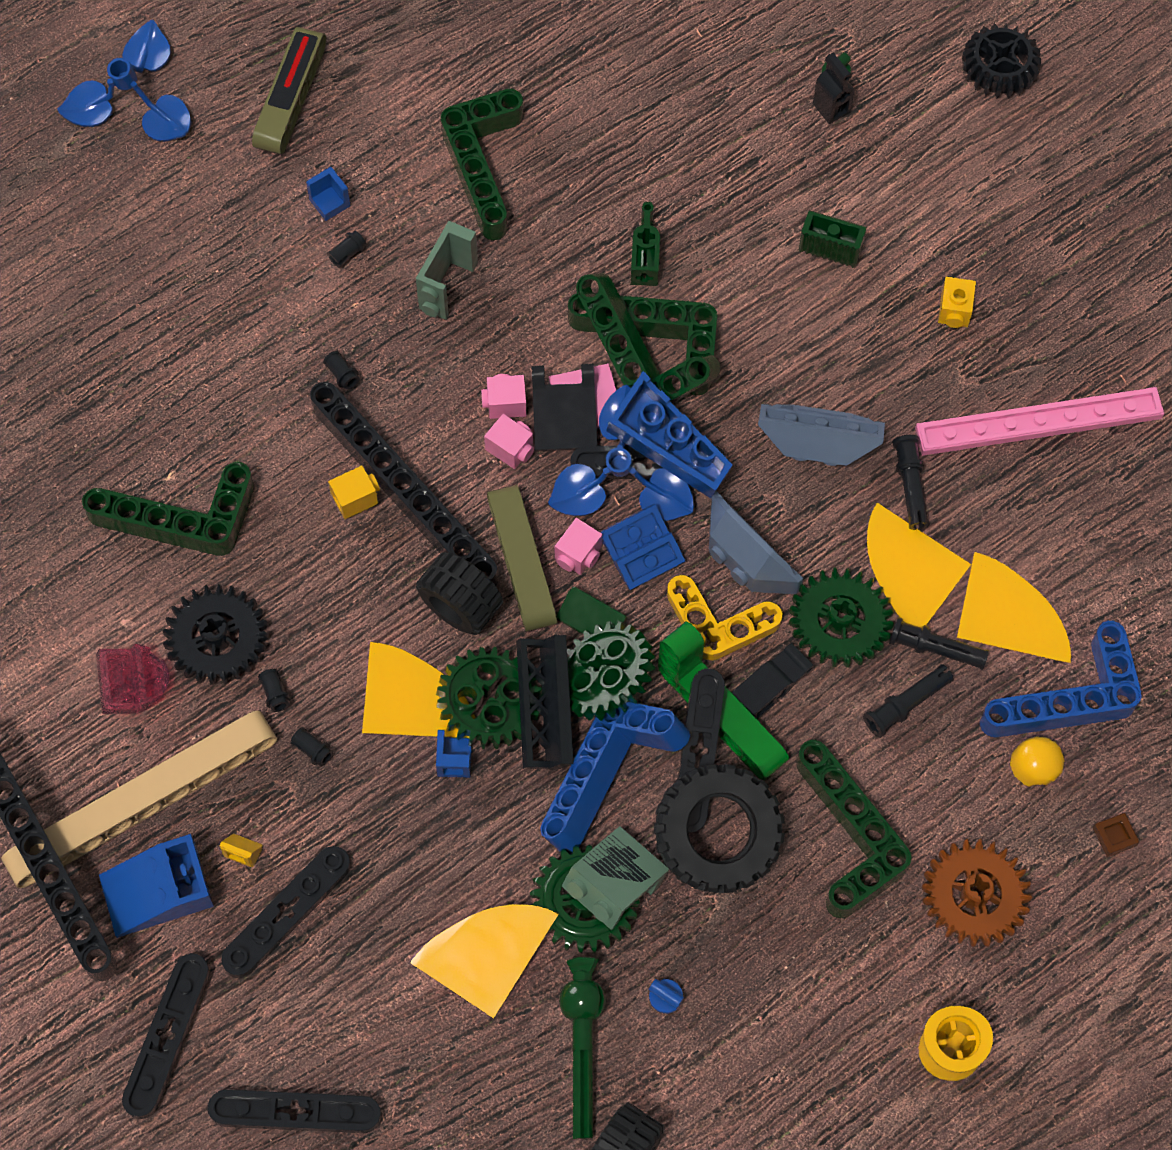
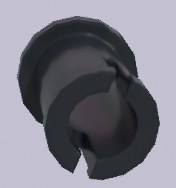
M357 231L347 232L345 234L346 238L327 253L329 259L338 268L342 267L357 252L361 253L364 251L363 247L366 245V242Z
M333 351L324 358V365L336 377L339 387L349 390L358 384L360 380L358 370L351 368L339 351Z
M272 668L261 672L258 678L267 697L265 701L266 706L271 708L273 712H280L288 708L291 697L288 692H285L277 669Z
M304 727L298 729L291 738L290 744L310 757L313 765L319 764L324 766L333 755V750L330 749L329 743H322Z

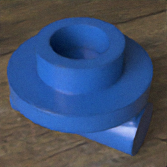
M655 979L649 988L650 1004L660 1013L669 1014L675 1012L684 1000L681 987L673 980Z

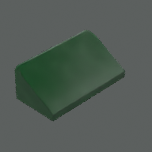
M572 586L556 615L558 621L582 635L585 630L590 635L593 634L597 624L604 630L606 623L609 621L614 627L619 621L625 626L627 625V617L575 586Z

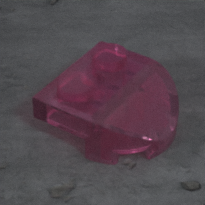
M134 644L131 649H99L96 653L102 714H137L153 707L168 687L169 670L163 659L159 660L158 657L150 652L151 649L140 644Z

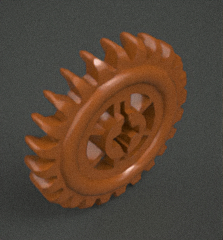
M965 839L961 851L955 843H952L950 846L951 855L947 854L943 849L940 850L939 858L941 862L935 859L930 861V866L935 872L925 871L924 877L931 883H924L921 889L931 895L924 897L922 902L925 905L933 906L927 912V916H938L939 919L935 923V927L941 928L946 926V937L956 933L959 944L966 937L969 938L972 947L976 946L978 939H981L982 943L989 947L991 937L998 943H1002L1004 940L1002 932L1013 936L1015 929L1012 925L1020 927L1024 924V920L1018 915H1027L1030 912L1028 907L1022 905L1023 903L1030 902L1032 899V895L1022 893L1031 886L1030 881H1020L1025 875L1026 869L1017 871L1013 869L1018 862V858L1016 857L1007 862L1005 860L1008 852L1007 848L998 855L995 854V842H992L988 849L984 850L982 839H978L975 848L972 849L968 839ZM965 873V883L954 882L961 874ZM994 881L1000 890V898L993 894ZM973 886H976L980 892L984 891L982 896H978L977 891H971ZM952 888L961 891L960 898L962 902L958 906L952 896ZM989 902L998 905L992 913L987 914L986 905ZM966 906L973 910L974 916L963 912L961 908Z

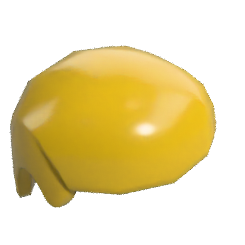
M1035 736L1026 739L1017 746L1011 754L1010 766L1014 776L1024 785H1048L1063 773L1065 759L1061 748L1055 741L1047 737Z

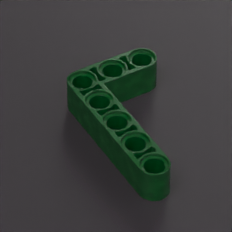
M505 89L449 106L441 114L442 136L480 231L485 238L493 241L503 238L507 233V212L477 138L513 128L522 122L524 117L523 97L520 92L514 89ZM480 196H489L487 198H479ZM490 220H498V222H495V223H492V222H489V221H490Z
M605 273L584 275L578 280L576 285L577 294L623 385H628L632 388L639 378L633 372V365L637 363L640 366L641 373L644 371L651 378L650 381L660 391L662 390L671 399L670 402L673 403L718 377L720 364L717 358L711 354L691 357L660 374L612 279ZM593 280L597 282L599 287L597 295L591 289ZM607 308H609L613 314V319L611 322H609L605 317V311ZM621 335L624 336L627 341V346L625 350L622 349L619 344V338ZM700 361L706 366L704 377L699 374L697 369ZM674 376L678 377V379L680 380L681 385L679 391H677L672 385V379Z
M578 294L572 295L568 301V323L573 329L578 331L596 332L588 314L576 312L578 310H585ZM620 296L640 336L687 340L686 360L703 354L714 356L717 311L712 305L702 302ZM607 308L605 311V317L609 322H611L613 316H608L606 314L612 311L609 308ZM638 315H645V316H647L648 318H646V319H639V318H637L636 316H638ZM673 317L678 319V321L671 322L667 319ZM705 320L709 323L699 324L697 321ZM703 347L707 350L697 351L694 348ZM700 361L697 369L699 374L705 376L706 366ZM711 382L690 394L697 396L707 393L711 387Z
M233 462L227 465L221 475L208 514L102 488H93L87 491L82 498V505L89 521L95 526L216 556H224L229 554L235 547L254 492V483L250 469L246 464ZM235 479H245L241 484H232ZM105 504L101 510H93L96 505ZM226 506H235V509L230 512L222 511ZM126 512H135L133 516L129 518H123V515ZM157 519H165L164 523L160 525H152ZM188 526L196 527L192 532H182ZM216 534H226L221 540L212 539Z
M809 740L800 747L796 761L797 769L868 858L835 882L827 896L826 908L833 917L846 918L906 874L911 862V852L829 749L820 741ZM814 754L820 759V762L817 764L808 763L804 756ZM828 779H833L839 782L841 787L832 790L824 782ZM856 805L860 808L861 814L851 815L846 811L845 806ZM875 830L880 833L882 839L872 841L866 836L865 832ZM896 856L901 859L903 865L893 867L888 864L886 858ZM871 875L875 878L877 884L866 886L862 883L860 877ZM836 894H845L849 897L851 903L845 906L839 905L835 901L834 896Z

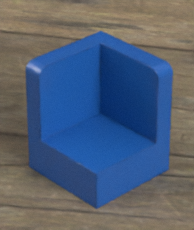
M332 167L306 182L309 200L325 221L350 207L348 188Z
M438 730L436 755L438 777L470 778L472 746L468 745L469 738H461L460 740L446 738L445 730Z

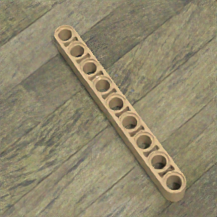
M261 711L250 712L44 829L65 866L266 751L276 743L277 737ZM44 844L34 845L31 847L29 854H39L43 850ZM16 846L2 856V862L17 888H25L36 883Z

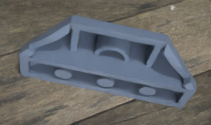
M761 404L758 421L759 427L784 456L792 457L798 461L812 460L823 462L830 466H847L882 445L884 440L885 423L874 422L869 418L852 413L793 404H776L773 406Z
M716 491L712 495L710 507L709 553L712 558L719 564L724 563L731 571L733 579L740 586L745 585L751 592L799 593L803 577Z

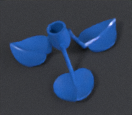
M150 20L139 28L125 45L122 58L113 59L108 64L107 72L110 76V79L107 80L109 85L108 93L105 86L97 81L82 82L69 93L64 103L58 107L59 114L69 122L79 126H98L107 121L112 115L113 108L108 100L113 98L114 86L120 90H130L133 88L151 109L144 114L142 119L143 129L150 138L165 142L184 137L188 134L191 127V116L181 99L166 94L161 96L154 105L136 83L137 76L135 72L142 73L144 69L157 71L168 62L171 55L169 42L155 21Z
M623 385L608 398L601 410L599 428L602 435L608 440H618V438L606 430L610 419L631 389L628 385ZM621 440L617 448H613L608 452L606 456L607 467L603 469L599 478L596 479L595 472L589 466L582 464L568 466L556 479L553 492L548 501L550 507L566 515L585 516L599 510L606 500V493L599 484L606 479L608 474L611 473L614 476L623 477L630 473L646 486L639 497L642 509L656 504L663 521H670L690 515L694 510L693 496L686 482L664 468L655 470L649 482L633 468L631 456L624 449L625 443Z

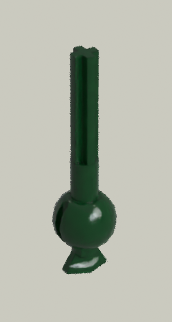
M577 957L567 960V964L573 974V981L564 985L559 999L561 1012L564 1017L572 1021L573 1139H593V1021L601 1017L606 1004L605 991L602 986L592 981V973L599 961L597 958Z

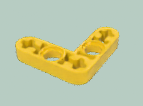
M685 575L675 576L668 583L667 597L681 624L685 621L689 622L687 616L690 612L700 611L705 616L704 622L692 625L703 637L704 646L706 637L703 632L707 629L710 641H718L716 650H712L710 646L704 647L703 659L713 661L774 633L781 625V608L773 602L760 603L717 623L695 582L690 577ZM677 586H680L682 589L688 588L687 599L689 604L686 606L682 594H675ZM764 612H766L768 616L774 615L772 623H769L767 620H763L757 623L758 631L754 630L753 624L762 619V614ZM736 624H742L746 626L749 633L743 638H736L731 634L730 629Z

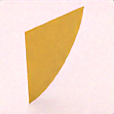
M879 503L874 507L868 524L867 548L875 577L880 587H883L885 596L890 598L891 606L905 623L918 627L926 626L971 564L920 530L909 529L908 522Z
M974 552L957 638L1071 663V649L1066 630L1058 614L1047 599L1029 582L1005 564L989 556Z
M370 642L362 733L437 737L438 730H445V737H457L458 729L448 731L447 725L450 719L441 720L440 714L444 709L436 707L437 700L441 698L436 695L437 687L442 686L439 680L440 676L444 674L402 649L382 643ZM465 696L459 698L461 703L469 705Z
M511 904L486 909L463 919L432 938L410 963L494 1018L558 914L549 909L533 905Z

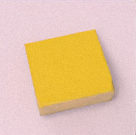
M236 834L230 835L221 841L219 845L224 857L249 867L255 866L263 847L260 843Z

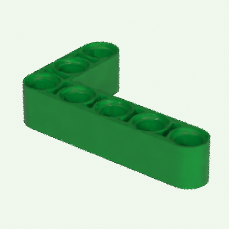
M685 621L660 642L658 669L664 679L688 703L692 678L697 672L708 668L702 662L704 651L703 637L691 623ZM725 686L718 736L759 779L765 781L789 760V756L782 745Z

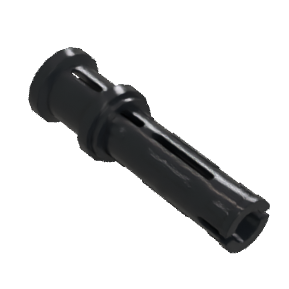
M902 435L892 441L893 448L896 449L898 457L896 471L902 476L909 529L916 530V524H918L919 530L929 526V521L927 519L920 474L924 468V463L920 460L918 452L920 438L917 435Z
M900 617L896 619L889 641L891 645L898 643L914 648L915 652L919 654L920 652L928 651L978 667L981 670L984 669L989 650L931 633V629L928 626H914L903 622V619Z
M941 664L937 669L900 695L889 696L879 708L873 712L867 711L863 714V719L869 730L876 737L881 738L886 734L885 730L896 722L902 723L905 721L909 711L954 681L951 671L949 670L944 674L947 667Z

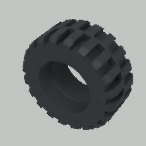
M714 764L682 775L666 790L655 813L657 815L654 824V834L657 841L655 845L658 853L661 854L664 860V865L676 875L678 880L697 890L712 893H730L755 884V881L763 878L770 871V866L773 862L777 861L780 855L778 852L780 845L784 843L785 833H782V824L785 821L783 813L780 814L778 808L780 803L776 795L771 794L768 789L769 786L763 780L753 776L754 773L746 769L736 768L734 765ZM712 797H724L736 802L745 811L750 824V834L745 847L736 856L723 861L711 860L699 854L692 846L688 836V821L692 811L699 803Z

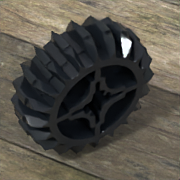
M995 23L991 26V29L983 26L980 33L974 32L971 40H968L965 44L962 55L963 73L967 74V82H975V90L983 88L985 96L989 92L995 93L996 99L1001 93H1004L1008 99L1012 96L1013 92L1020 96L1023 89H1029L1032 83L1035 82L1039 74L1038 70L1041 67L1040 48H1036V39L1028 40V31L1021 34L1019 33L1018 26L1013 30L1008 29L1007 23L1002 28H998ZM980 56L984 58V62L987 64V66L982 62Z

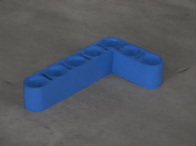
M1115 621L1103 622L1092 639L1091 648L1100 684L992 700L986 705L980 719L982 731L990 737H1003L1119 720L1131 716L1141 700V689L1124 627ZM1102 636L1111 637L1115 644L1106 643ZM1109 666H1118L1123 673L1116 674ZM1117 696H1126L1131 704L1121 703ZM1085 700L1095 701L1099 708H1090ZM1060 704L1064 706L1068 713L1062 714L1057 712L1053 705ZM1029 709L1034 712L1036 717H1025L1021 710ZM998 714L1003 718L1004 722L996 723L989 715Z
M627 702V711L624 712L617 708L614 718L607 712L602 721L595 717L540 827L542 836L559 852L564 849L570 854L573 853L575 845L578 847L581 845L631 743L676 752L686 746L690 738V731L672 711Z

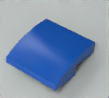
M652 504L599 531L602 533V542L629 590L685 562L682 552L673 534L668 531L656 504Z

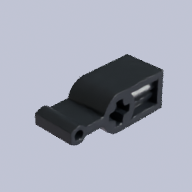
M834 52L827 55L825 59L827 63L826 70L817 78L813 105L828 124L851 113L855 92L853 86L849 83L852 77L851 73Z
M790 643L772 661H767L733 690L732 694L758 720L779 702L795 683L808 674L814 665Z

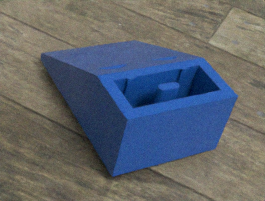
M191 834L157 844L99 874L116 938L214 907L197 846Z

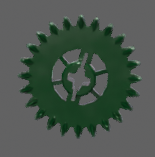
M834 567L831 578H828L824 570H821L819 574L820 582L816 581L813 576H809L808 584L810 588L801 584L799 592L802 596L793 595L792 601L797 607L790 606L789 613L796 618H791L789 625L798 629L793 631L792 636L794 638H803L799 643V647L801 649L810 647L808 656L814 657L819 654V662L821 664L825 663L827 659H831L833 667H837L838 662L842 661L844 666L849 668L853 659L858 665H862L863 655L868 659H874L875 653L872 649L882 651L884 644L880 641H888L891 637L890 633L885 631L891 630L894 622L887 621L886 619L893 616L894 610L884 609L889 605L890 598L879 599L883 593L882 586L876 590H871L874 578H870L869 581L863 584L862 571L854 579H851L849 568L845 570L843 577H840L837 568ZM835 599L830 606L825 605L826 602ZM859 609L863 613L864 620L856 618ZM840 613L845 614L843 618L838 617ZM818 617L826 620V625L823 628L819 625ZM830 630L834 634L841 635L842 639L831 637L825 632ZM850 631L858 633L851 638H846V634Z
M575 845L572 855H569L566 850L562 849L560 851L561 860L550 856L549 863L552 867L540 866V873L544 877H535L533 879L534 885L540 887V889L530 892L531 898L539 899L531 905L546 908L558 914L547 932L548 934L554 931L552 943L555 945L564 938V948L568 951L575 942L577 943L579 954H582L585 944H589L592 952L596 953L597 942L601 941L606 949H609L610 936L620 942L622 936L619 928L627 932L631 931V925L626 918L637 919V913L630 907L640 906V900L638 899L624 911L613 930L597 918L590 921H579L580 918H589L594 916V914L570 894H560L563 889L562 884L571 867L592 850L591 845H587L584 853H581L579 847ZM571 908L576 917H570L564 909Z

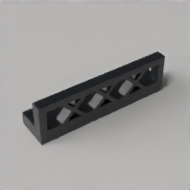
M553 635L544 640L520 638L516 640L523 769L559 770L573 764L566 635ZM527 647L540 648V662L536 667L528 659ZM533 677L542 685V694L538 698L529 690V682ZM535 709L543 716L544 725L539 731L531 723V713ZM537 741L545 749L546 761H533L532 747Z

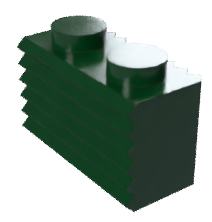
M809 210L801 231L799 251L800 253L805 251L806 254L810 253L812 256H822L823 259L828 258L829 261L834 260L835 263L839 261L840 264L845 263L846 266L851 265L852 268L856 267L864 244L867 227Z

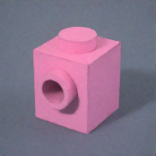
M498 374L494 377H487V389H481L482 407L489 408V418L497 419L502 414L509 418L526 417L524 375L510 376L508 374Z
M504 414L500 416L484 436L485 450L513 469H516L521 462H527L534 452L531 429L523 422H515Z
M575 518L554 546L557 564L568 572L573 570L579 575L587 567L591 569L600 556L599 550L602 548V533Z

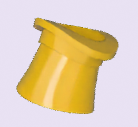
M964 1006L942 1008L936 1011L925 1025L918 1047L921 1062L928 1072L939 1079L947 1081L965 1079L973 1074L989 1055L993 1044L992 1028L987 1019L974 1009Z

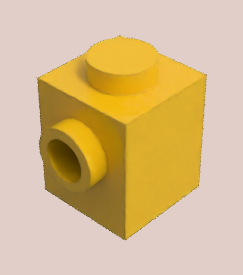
M945 277L941 292L938 323L946 324L952 328L968 327L973 311L976 281Z
M359 466L328 481L331 496L344 520L378 504L376 492L380 491V487L375 476L372 473L367 475L363 466Z

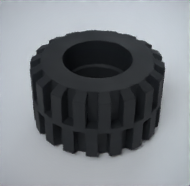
M446 552L439 554L416 583V589L420 597L438 617L452 627L472 635L479 634L503 604V598L497 587L481 570L467 560Z
M628 1102L616 1111L597 1139L592 1150H656L664 1134V1125Z

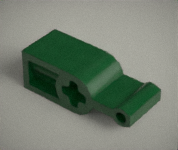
M652 202L643 203L641 226L637 227L633 233L631 285L658 286L660 234L657 228L652 226L654 210Z

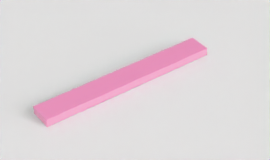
M1157 387L917 423L915 430L920 438L921 454L924 456L1159 420L1163 418L1164 411Z

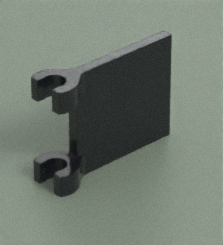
M581 364V383L555 385L545 384L544 366H532L535 451L576 450L583 446H597L594 364Z

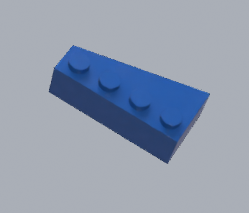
M643 371L610 419L606 431L712 499V495L719 489L733 464L705 435H702L692 425V421L670 402L671 399L662 390L660 391L650 381L651 378Z

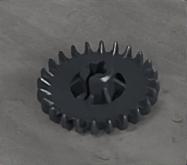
M218 584L215 594H212L209 587L205 585L204 596L202 597L192 589L193 601L190 602L182 596L181 602L184 608L179 609L176 606H172V612L177 618H165L167 625L173 628L169 630L163 629L162 631L166 638L171 639L163 642L165 649L173 650L167 653L168 660L177 661L174 664L175 670L180 671L186 668L184 671L186 678H191L196 674L197 683H202L206 677L209 678L210 685H214L219 677L224 684L228 683L229 675H232L235 679H240L239 671L241 669L245 672L251 671L249 662H260L256 652L262 653L266 651V646L260 643L269 638L268 633L263 631L268 627L267 620L259 621L264 615L263 609L258 608L254 611L257 606L256 599L252 598L246 603L247 594L245 591H242L236 598L234 586H230L227 594H224L221 584ZM222 616H226L232 620L226 623V620ZM197 627L199 628L200 636L193 639L194 630ZM217 630L219 634L213 635L212 631ZM239 632V639L235 644L231 640V636ZM228 646L233 648L226 654L217 656V652L226 649ZM207 648L212 651V656L200 651Z

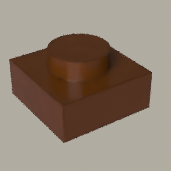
M1125 813L1099 822L1093 827L1107 858L1136 847L1139 844V840Z

